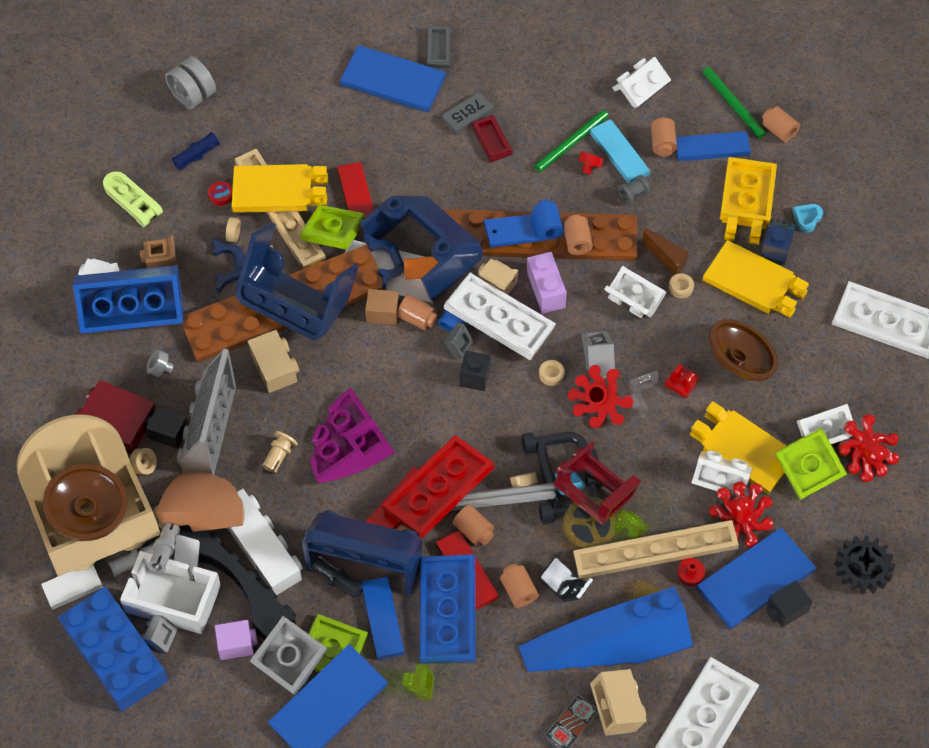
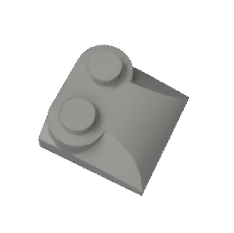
M282 616L250 662L296 695L299 690L306 686L309 675L328 648Z

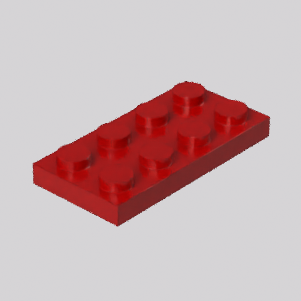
M454 435L382 504L383 510L407 529L416 532L418 537L422 539L495 468L494 462Z

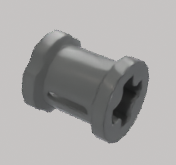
M642 175L636 176L635 180L626 185L620 184L618 186L619 195L627 205L632 204L633 200L641 195H648L651 192L647 180Z

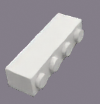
M241 489L237 493L244 505L243 526L229 527L227 529L266 586H269L278 595L302 580L300 570L303 567L295 555L291 557L287 552L288 545L281 535H275L272 530L274 526L267 515H261L258 510L260 506L253 495L248 496L245 490Z

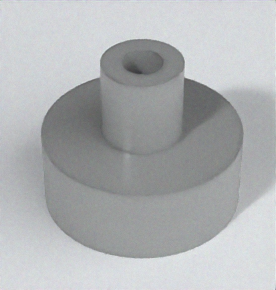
M158 349L155 350L149 358L147 373L159 377L163 372L170 374L174 365L168 362V354Z

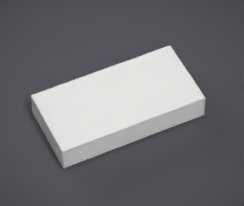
M94 565L83 571H70L41 584L52 610L103 588Z

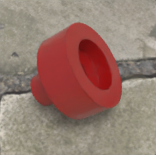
M581 151L578 158L579 161L584 162L581 172L591 175L594 166L601 168L604 158Z
M687 558L679 564L677 576L681 583L686 586H696L703 581L705 567L699 560Z

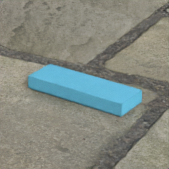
M611 119L590 129L591 136L627 183L635 180V177L638 175L644 177L650 175L649 168Z

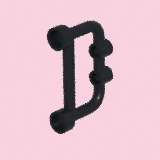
M533 432L521 435L524 454L537 453L544 484L554 483L546 446L572 442L578 448H585L588 445L586 440L575 432H562L534 437ZM594 448L591 451V455L598 460L597 451ZM584 472L590 499L598 504L600 501L599 488L604 486L590 474ZM555 489L556 496L554 499H548L549 502L539 504L542 525L554 523V517L571 515L579 506L576 503L560 505L558 493Z

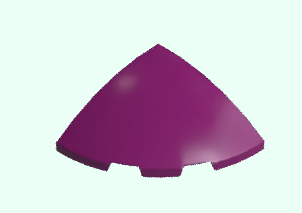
M350 388L328 408L329 416L324 424L317 426L312 439L315 446L314 456L310 457L316 480L318 483H324L363 471L394 454L395 451L355 392Z

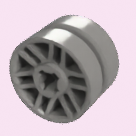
M189 56L179 64V67L175 66L165 74V79L171 92L188 109H193L202 102V99H207L216 92V85L211 74L193 56Z

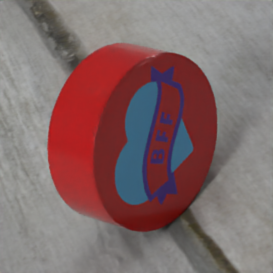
M218 181L209 187V199L214 205L224 206L232 201L233 189L229 183Z

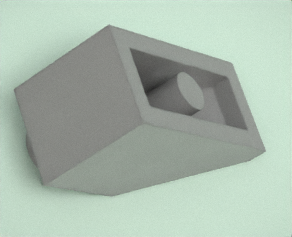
M607 331L581 333L587 371L591 366L598 365L601 368L600 375L606 378L608 370L615 369L614 344Z

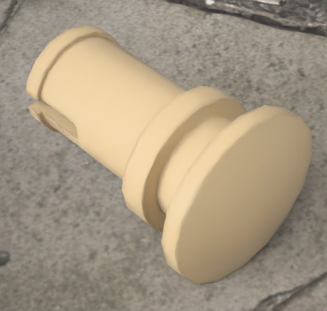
M275 431L274 436L277 440L272 441V448L265 461L261 464L264 469L274 474L277 473L284 457L290 454V447H297L298 445L291 436L279 431Z

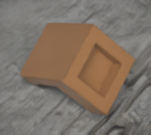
M368 289L365 310L366 322L397 325L399 293L397 291Z

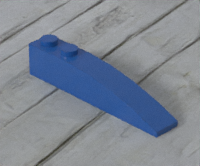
M674 586L571 622L520 645L519 650L527 671L536 672L562 670L572 667L588 668L598 665L639 664L693 647L686 611Z

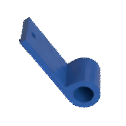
M549 200L538 202L532 214L483 221L490 247L552 240L564 233L557 205Z

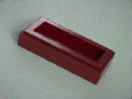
M494 115L471 122V127L490 163L513 155V151Z

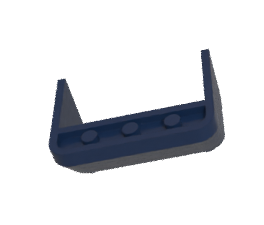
M392 196L359 224L364 234H369L371 237L380 240L409 215L437 240L431 252L438 264L421 278L428 298L433 302L481 260L483 256L481 244L429 197Z
M271 222L251 235L236 287V297L244 306L311 340H318L328 332L347 303L359 265L354 264L337 275L335 281L329 283L325 287L324 293L282 273L284 258L278 250L270 247L276 226L275 223Z
M326 510L316 515L305 532L302 542L308 571H312V566L316 561L318 553L404 573L406 594H412L420 567V557H422V541L418 534L412 530H396L342 517L333 511Z

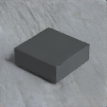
M460 323L455 325L444 341L452 356L459 360L463 358L465 350H468L474 342L465 325Z

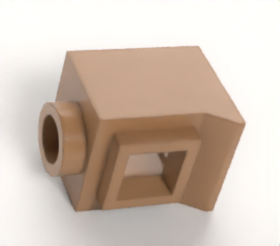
M173 236L167 239L144 242V250H140L141 264L147 265V268L178 265Z

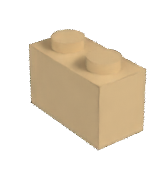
M277 330L248 340L250 354L268 393L297 382L296 373L299 372L295 358H289L287 352H290L288 343L284 337L280 339Z
M631 669L601 672L590 683L606 736L635 732L647 721L646 711L641 704L638 695V685L633 678Z

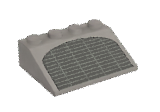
M222 349L203 370L201 380L196 382V401L190 405V424L184 428V447L179 449L177 455V464H180L182 473L205 472L213 475L215 473L236 389L228 349Z

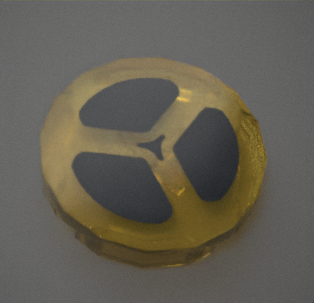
M588 496L596 504L601 506L603 502L602 499ZM573 502L565 512L562 525L564 534L570 543L584 549L609 543L616 532L617 521L614 514L601 525Z

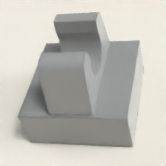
M154 615L152 620L146 623L148 629L145 635H141L147 645L152 646L159 652L167 653L178 628L162 615Z

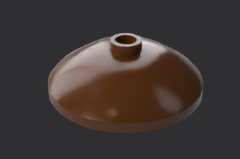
M733 319L719 320L711 327L708 334L711 351L726 370L737 377L749 381H765L776 372L778 359L775 350L769 341L756 329Z
M95 464L73 465L57 473L48 483L43 497L44 513L52 528L62 536L76 541L97 540L112 533L123 521L127 511L126 489L113 472ZM89 508L90 511L88 513L81 512V509Z

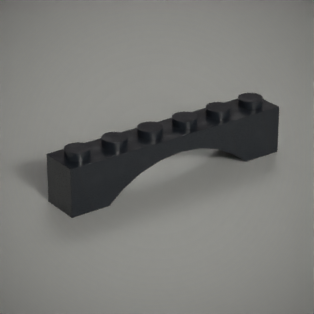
M189 525L179 526L180 532L178 535L196 539L200 542L198 562L211 565L224 572L243 591L250 605L253 629L256 630V633L264 641L282 616L296 625V614L287 604H280L276 600L278 597L269 586L264 588L258 582L259 578L253 570L243 568L240 565L239 557L231 550L227 552L222 547L223 543L214 533L209 534L205 530L193 532Z

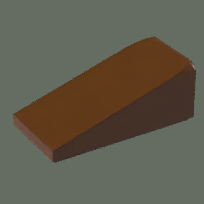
M645 228L642 244L673 275L679 274L687 263L688 251Z

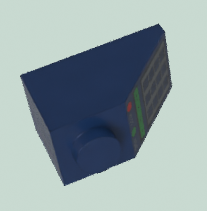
M772 218L763 244L761 257L773 263L785 265L797 224Z

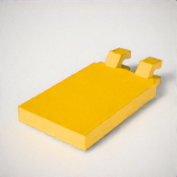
M733 157L728 158L720 213L722 223H727L724 240L734 241L737 225L751 227L749 243L759 245L762 229H766L770 224L777 164Z
M308 164L234 166L232 211H307V205H327L326 187L313 186L311 188V185L328 184L327 166H313L312 168Z
M728 240L703 275V281L767 314H770L773 309L789 318L792 317L796 310L797 301L784 296L785 293L788 292L803 300L808 291L806 289L809 286L808 282L793 275L794 272Z
M712 401L707 407L704 417L717 425L711 431L709 426L697 420L691 428L690 435L704 445L703 452L708 450L720 453L722 458L731 461L732 459H740L747 462V466L753 467L748 482L760 484L763 488L762 491L769 495L785 474L774 452L786 445L734 410L726 412L723 407Z

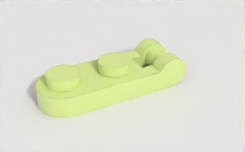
M111 172L104 177L103 186L107 195L134 217L142 227L147 226L151 218L154 216L158 217L163 213L160 205L125 174ZM146 206L148 209L142 212L140 209Z

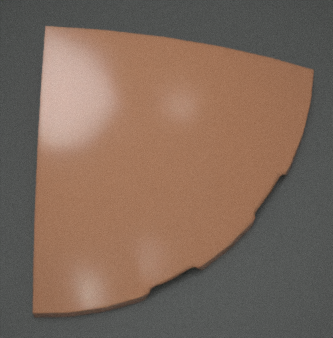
M184 472L177 476L165 490L156 511L162 525L167 522L171 523L170 527H173L174 524L177 526L189 525L193 532L243 526L244 505L236 488L226 479L205 472Z

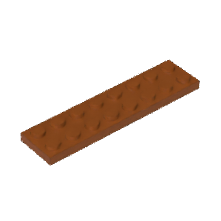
M442 209L479 241L483 250V256L528 258L552 252L553 257L557 259L637 261V215L559 212L562 224L571 215H580L588 220L593 248L585 254L573 255L568 252L565 233L552 240L490 247L483 225L484 220L529 215L532 212Z
M368 245L288 275L324 293L325 287L335 281L337 275L354 264L359 265L349 299L345 306L367 298L368 289L387 290V287H382V277L377 274L379 268L371 251L368 249ZM236 295L183 315V323H181L197 363L217 356L222 349L231 351L247 345L248 340L274 330L280 332L288 329L278 322L244 306L238 301Z

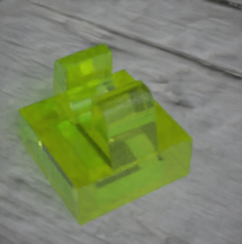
M623 509L617 516L618 522L614 532L619 534L624 528H627L629 535L625 539L626 541L644 535L650 526L632 511Z
M416 664L415 673L403 674L402 686H406V691H414L420 700L431 701L434 674L427 664Z

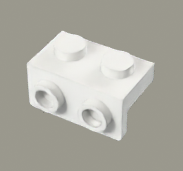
M656 57L648 61L643 58L633 66L635 70L631 73L628 71L623 73L616 79L618 83L612 87L614 91L620 89L634 108L638 107L671 81Z
M624 266L621 267L610 287L606 286L604 289L610 294L608 299L620 306L623 302L631 306L629 311L640 318L643 315L651 318L667 293Z
M848 404L797 420L802 437L821 427L830 444L836 442L841 444L846 440L854 438L844 431L845 423L848 420L853 421Z
M702 451L697 461L692 483L715 491L724 487L729 489L731 496L736 497L733 492L734 484L742 481L747 487L753 467L747 466L748 463L740 459H732L731 461L722 458V455L715 451Z

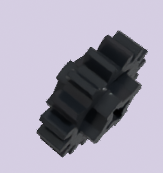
M865 535L863 541L854 536L852 544L846 540L843 548L838 549V557H836L834 565L838 567L836 576H844L841 583L844 585L849 582L851 584L850 591L853 592L858 587L861 594H864L866 589H870L872 594L876 593L877 586L884 589L887 584L886 581H891L893 576L891 572L894 571L895 564L890 562H892L894 555L886 554L887 545L878 546L879 539L876 538L872 543L869 542L867 535ZM863 558H865L864 562L866 563V567H868L866 571L864 563L862 562ZM878 574H880L879 576H877V577H875V578H873V579H870V577H871L872 575H878Z

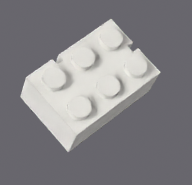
M140 551L131 572L133 579H128L120 599L125 613L152 620L154 615H162L177 628L202 634L221 587L218 573L194 566L192 570L194 582L192 581L193 577L188 564L170 559L163 573H157L159 566H156L153 572L148 567L153 554Z

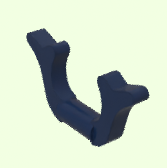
M365 234L363 241L368 245L371 253L375 250H385L390 254L394 264V269L385 270L380 268L377 273L382 277V287L386 288L388 282L400 276L404 270V262L399 253L398 246L393 242L377 240L369 234Z
M212 238L214 256L222 253H231L234 256L235 269L229 274H215L217 281L216 290L221 292L227 284L239 280L244 263V253L242 248L237 245L224 244L216 238Z

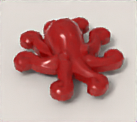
M598 365L591 366L588 372L595 382L590 384L586 376L580 375L575 379V383L577 386L583 387L585 392L583 393L576 388L568 392V399L571 401L580 399L590 402L589 405L575 404L573 414L581 416L584 412H598V417H593L589 421V425L595 429L602 426L608 414L614 425H622L625 417L617 414L616 405L629 409L633 406L634 399L631 396H625L622 399L616 395V379L620 376L617 369L608 370L606 375L608 386H606V381L600 375L601 368Z
M865 414L861 419L863 432L856 429L855 421L848 420L844 425V431L854 438L842 442L837 448L841 456L848 455L850 448H854L851 455V463L846 466V470L849 474L859 473L861 459L863 472L860 474V479L863 482H869L874 477L871 465L875 467V474L883 477L887 474L888 468L882 461L885 459L891 465L899 461L897 453H891L888 448L880 444L883 442L889 446H894L898 443V435L895 433L888 435L874 433L871 425L874 424L875 417L871 414Z
M742 481L736 482L733 486L736 498L731 499L729 489L721 487L717 490V497L723 499L725 508L730 513H726L719 505H713L709 510V515L711 517H719L724 522L732 520L737 541L738 534L741 531L747 537L745 545L752 548L758 543L757 536L752 532V529L767 531L773 527L774 522L771 518L766 517L761 523L757 521L764 509L772 506V499L768 496H763L760 498L757 507L753 508L756 495L762 493L763 488L760 484H751L747 497L744 494L746 489L745 483Z

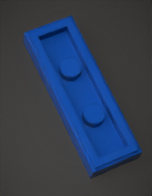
M747 131L676 137L678 161L750 156L751 152Z
M388 577L361 582L377 660L404 655Z

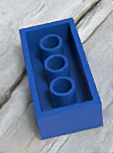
M178 265L75 276L73 289L80 334L183 323L184 308Z
M106 587L98 590L58 616L63 629L121 712L169 681L165 669Z

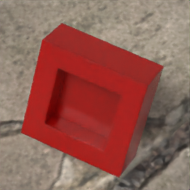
M679 363L666 379L664 386L686 399L699 383L701 376Z

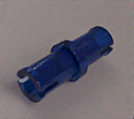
M210 132L198 142L190 143L188 145L189 148L177 156L172 157V162L179 171H182L197 159L198 161L204 158L203 155L219 146L220 142L216 135Z

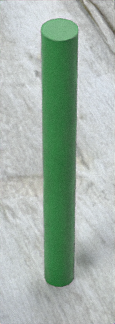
M706 67L702 72L704 76L759 139L765 136L767 132L710 67Z
M605 110L599 112L536 163L534 168L541 173L589 134L590 129L605 121L609 117L608 113Z

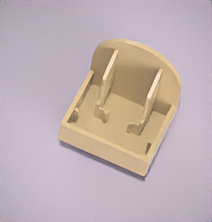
M90 415L61 417L41 426L22 446L17 460L18 478L57 576L70 571L86 570L97 560L122 550L137 549L147 540L161 534L153 511L130 463L123 441L117 430L105 420ZM77 464H95L110 470L121 480L127 493V511L121 524L109 535L93 541H76L62 536L52 528L44 513L43 497L50 480L63 469ZM89 508L81 509V512L88 513L90 511Z

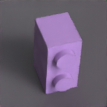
M552 252L528 257L527 275L541 314L566 308L567 292Z

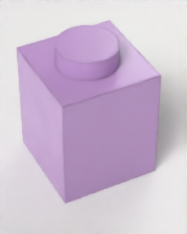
M248 620L215 625L218 652L221 660L254 655L253 646L258 645L255 629H250Z

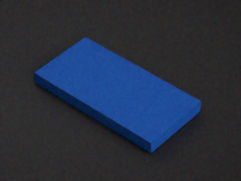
M358 45L340 80V85L429 112L446 78V72Z
M780 528L698 584L696 589L731 630L766 606L769 596L795 580L800 582L813 573L816 567L788 534Z
M475 555L420 557V663L476 662Z
M348 644L268 723L292 748H324L388 685V682Z

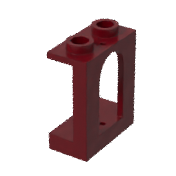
M591 442L585 448L579 447L569 462L565 460L559 465L555 472L558 475L553 485L603 525L633 498L641 480L634 475L625 482L591 455L595 445L594 442ZM583 471L590 474L611 491L612 494L599 506L572 483L571 474L573 472Z

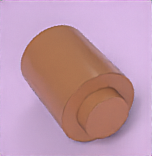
M778 106L770 107L762 116V125L784 143H787L800 129V123Z
M670 118L654 120L651 123L653 152L662 157L670 156L677 150L675 122Z
M580 215L568 217L563 223L568 252L573 255H582L589 252L593 248L587 218Z
M407 295L399 306L397 317L422 330H426L428 327L432 328L435 325L438 314H436L435 307L411 295Z
M472 505L465 506L453 520V525L475 546L480 544L486 545L494 536V526Z
M512 564L503 570L500 580L515 608L530 604L538 598L539 594L524 566Z

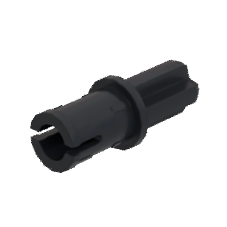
M323 556L316 559L312 570L328 580L330 586L338 587L352 598L360 594L362 585L347 575L344 568H337Z

